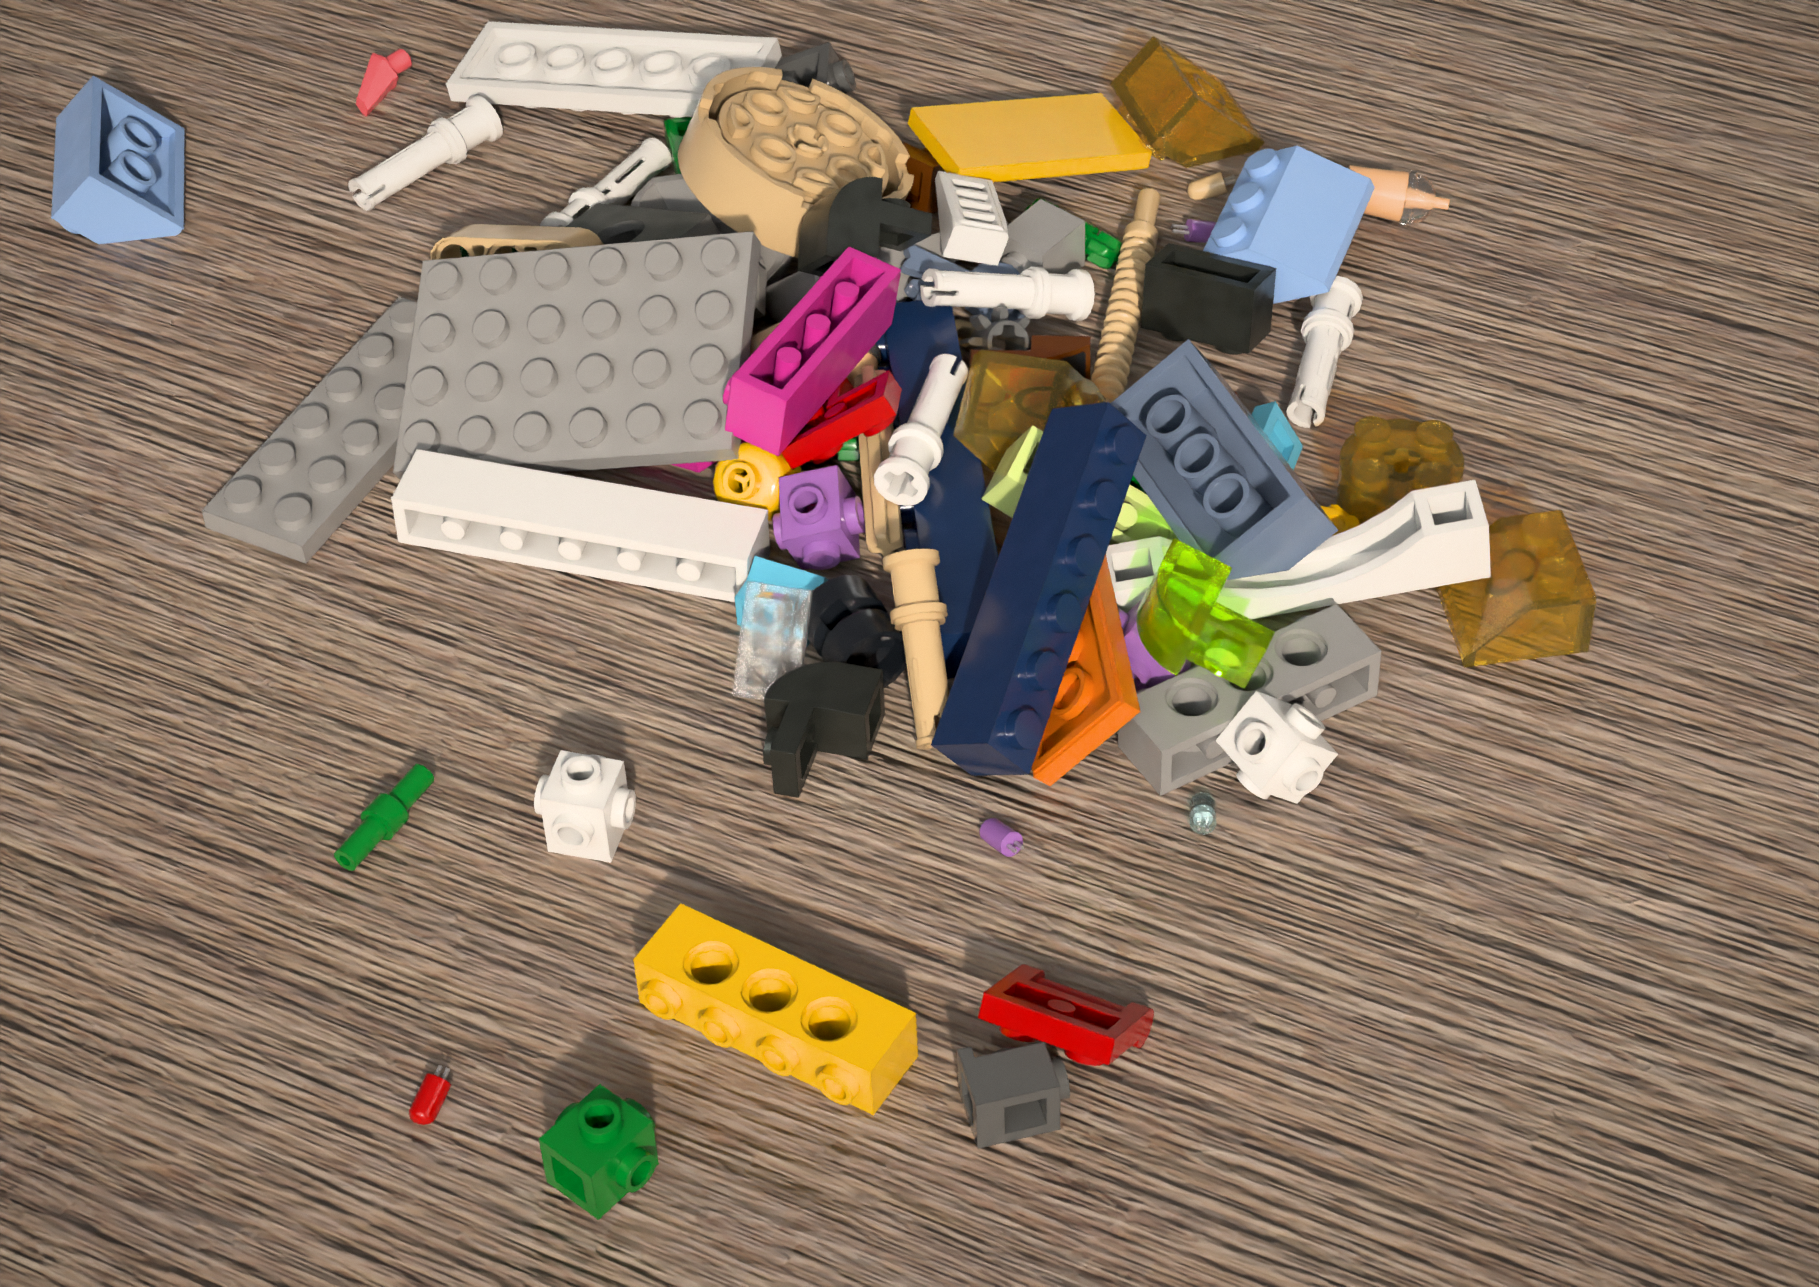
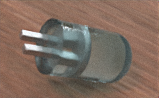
M1196 793L1192 796L1189 803L1190 827L1198 834H1208L1216 827V802L1209 793Z

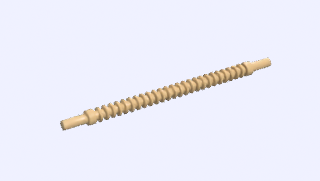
M1151 188L1140 191L1133 222L1129 223L1124 229L1118 265L1115 270L1116 275L1113 278L1111 296L1108 301V308L1106 309L1104 328L1101 332L1099 350L1096 355L1097 360L1094 363V372L1092 373V382L1089 385L1086 404L1111 403L1125 392L1127 386V377L1130 372L1129 367L1132 364L1134 344L1137 339L1136 334L1139 331V322L1141 321L1145 264L1154 257L1159 236L1155 227V221L1160 203V194Z

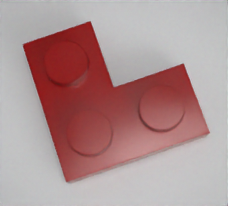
M890 370L856 388H853L847 377L781 453L792 470L810 460L813 464L822 463L837 454L843 447L844 442L861 433L865 437L876 435L894 421L902 389Z

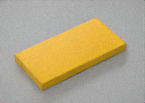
M1102 93L911 107L908 119L909 127L945 172L988 179L993 182L1139 170L1148 168L1152 155L1150 148Z

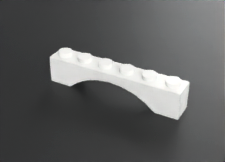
M1476 480L1411 491L1384 512L1359 526L1331 536L1288 571L1211 583L1181 543L1161 536L1112 544L1108 546L1106 551L1118 608L1127 613L1154 589L1204 628L1491 577L1489 524Z

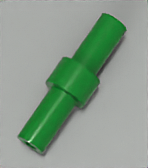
M414 764L388 794H378L361 813L362 823L334 852L336 861L343 868L354 871L381 840H391L409 819L407 811L434 782V776L430 770L421 764Z

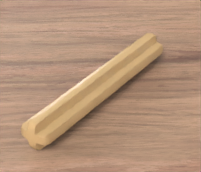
M867 365L862 368V374L854 378V387L856 388L886 371L875 370L873 365ZM893 422L876 435L865 437L863 433L858 435L866 545L871 553H881L883 557L895 553V549L903 545L900 505L886 500L874 485V474L879 464L889 458L890 455L888 442L894 432Z

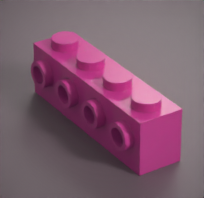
M848 247L798 304L791 309L789 314L771 334L762 341L745 363L731 376L723 394V403L728 405L725 431L732 432L735 437L779 456L892 325L901 269Z

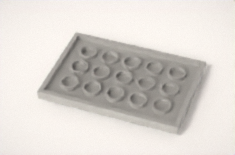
M752 231L423 261L393 473L401 480L416 449L546 472L739 459L741 439L735 437L733 432L725 431L728 405L723 403V394L731 376L750 357L761 242Z

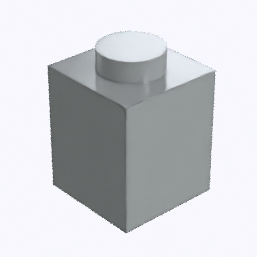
M1040 199L1007 225L1009 239L999 262L1012 265L1020 274L1030 267H1042L1048 273L1068 274L1069 271L1081 269L1085 265V220Z

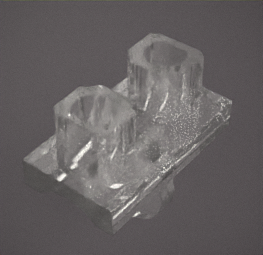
M747 581L732 696L764 700L767 691L780 677L803 666L813 590Z

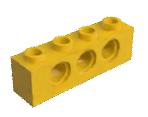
M682 903L679 904L633 959L639 1002L645 1005L654 1015L666 1020L675 1019L701 1032L709 1041L717 1046L735 1048L761 1061L766 1068L777 1075L793 1076L819 1089L827 1098L837 1104H850L874 1116L918 1057L915 1012Z

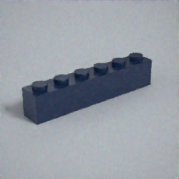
M1109 402L1051 409L931 746L972 776L1030 774L1147 436Z

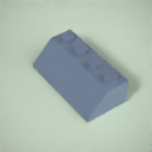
M1189 339L1110 403L1147 435L1133 475L1201 572L1211 583L1288 571L1338 531L1223 376Z

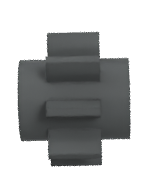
M996 307L991 313V322L982 314L974 315L970 318L975 330L970 338L960 340V345L969 347L970 354L971 350H1001L992 347V338L996 336L999 340H1005V350H1031V340H1029L1025 330L1030 320L1028 317L1014 321L1008 320L1009 312L1007 307Z

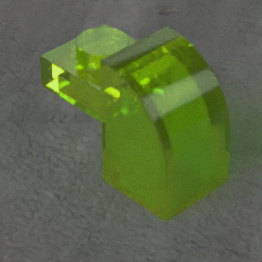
M1174 538L1138 607L1136 624L1140 639L1149 654L1162 667L1178 676L1187 659L1245 689L1268 649L1275 631L1216 602L1232 567Z

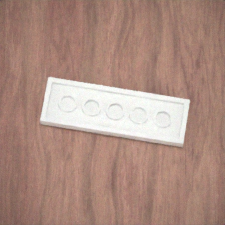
M488 21L447 81L446 86L451 101L467 102L471 97L479 95L490 104L517 105L526 108H562L573 111H608L626 115L636 113L668 115L673 118L693 116L706 85L718 74L742 67L775 69L782 54L778 38Z

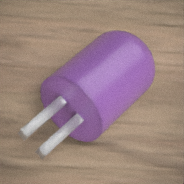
M1188 219L1185 225L1172 224L1171 226L1172 228L1184 229H1173V233L1184 234V238L1188 242L1207 243L1216 222Z

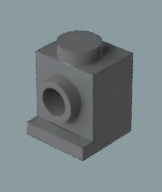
M1045 1042L1023 1047H1005L992 1054L979 1057L974 1056L971 1046L957 1049L959 1095L977 1149L1061 1130L1060 1100L1070 1098V1085L1061 1056L1050 1058Z

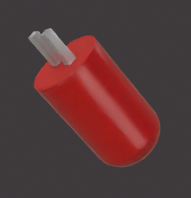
M438 1065L434 1075L426 1073L409 1109V1117L413 1122L427 1125L436 1119L452 1086L446 1081L450 1068L446 1067L442 1077H439L443 1068L441 1065Z

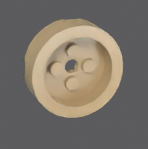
M742 67L727 70L712 78L706 85L678 151L680 171L689 189L706 209L738 233L753 231L761 245L782 254L798 258L800 230L807 212L816 202L846 184L863 177L883 178L882 199H906L914 180V175L908 174L905 165L910 155L894 131L863 104L815 79H812L809 87L781 80L783 75L780 69Z

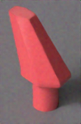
M398 49L386 57L376 53L371 54L356 100L357 107L366 117L392 89L396 88L398 74L411 67V58L405 50Z

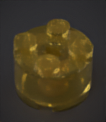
M1376 416L1360 419L1355 423L1354 432L1346 439L1340 451L1336 505H1339L1349 515L1357 517L1359 523L1362 524L1389 509L1411 491L1463 482L1464 457L1460 447L1453 439V429L1448 424L1438 420H1428L1425 422L1409 419L1384 420Z

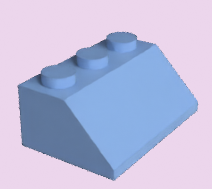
M92 76L56 117L51 219L59 222L67 231L81 234L97 244L177 236L184 229L185 128L99 78Z
M1300 146L1276 151L1270 148L1260 150L1247 158L1203 251L1276 268L1273 304L1328 293L1375 187L1370 178Z

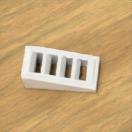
M938 171L935 185L942 256L998 266L1009 236L1007 222L993 181Z

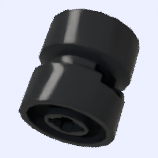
M843 575L829 579L815 588L805 599L799 611V626L824 662H841L882 669L884 688L894 682L905 670L907 664L902 631L895 630V625L891 624L890 614L887 613L882 601L866 580L855 575Z

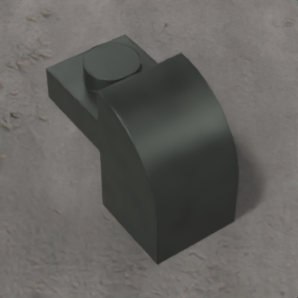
M863 177L856 179L816 202L807 212L800 230L798 271L821 277L848 247L876 259H879V246L903 251L931 236L932 213L910 208V203L902 199H882L883 178Z
M818 662L801 666L786 673L770 687L764 697L767 736L764 743L763 762L772 768L774 794L799 798L818 751L868 760L885 716L882 669L841 662Z

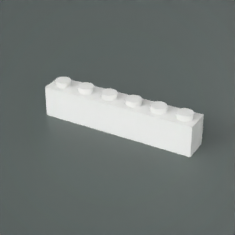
M416 449L391 497L399 543L735 602V596L746 582L754 556L767 560L770 556L768 510L419 449Z

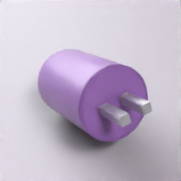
M989 818L982 823L979 830L980 837L1004 856H1014L1020 849H1024L1021 834L999 819Z

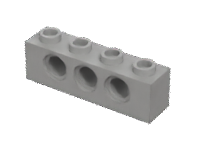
M1334 604L1312 615L1303 616L1294 623L1264 637L1247 641L1239 648L1204 664L1194 665L1184 673L1151 688L1137 691L1141 712L1118 730V747L1156 792L1162 796L1234 762L1216 742V739L1255 691L1290 704H1299L1313 713L1320 721L1377 696L1381 650L1338 604Z

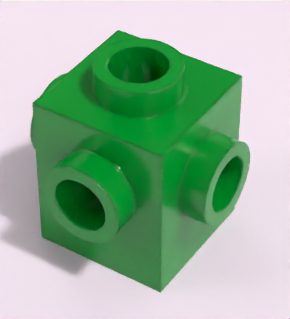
M599 1084L580 1102H574L567 1106L560 1113L555 1124L539 1138L546 1182L599 1220L628 1192L633 1193L641 1189L651 1178L655 1167L659 1165L654 1134L655 1123L651 1115L636 1100L631 1098L622 1100Z

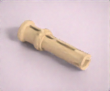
M912 549L887 555L882 561L884 571L891 573L895 609L890 611L891 624L895 625V630L902 631L917 736L916 748L929 750L932 748L931 743L949 696L940 625L946 623L945 617L948 616L946 604L939 602L935 566L940 563L939 551L935 549Z

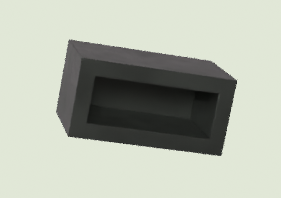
M1168 243L1145 264L1141 328L1160 332L1164 338L1172 341H1187L1189 339L1213 345L1216 350L1225 354H1249L1271 332L1276 268Z

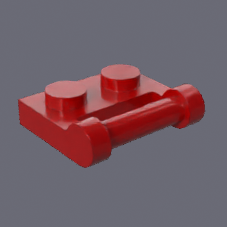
M1021 964L983 993L978 1019L1000 1026V1032L1011 1039L1022 1042L1042 1041L1064 1049V1054L1075 1062L1099 1066L1103 1064L1110 1065L1131 1046L1139 1049L1144 1045L1151 1030L1154 1010L1135 1002H1131L1125 1007L1046 979L1044 970L1027 964Z

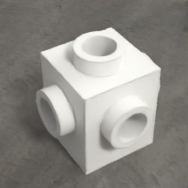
M1255 691L1216 739V742L1240 768L1236 774L1238 780L1250 792L1265 800L1270 795L1298 804L1304 795L1317 787L1322 780L1324 771L1338 755L1320 735L1325 730V726L1313 713L1299 704H1290Z
M560 750L550 775H542L539 779L534 798L535 812L542 815L548 852L610 863L624 830L628 829L632 823L636 806L635 791L627 787L624 761L606 758L601 755H587Z

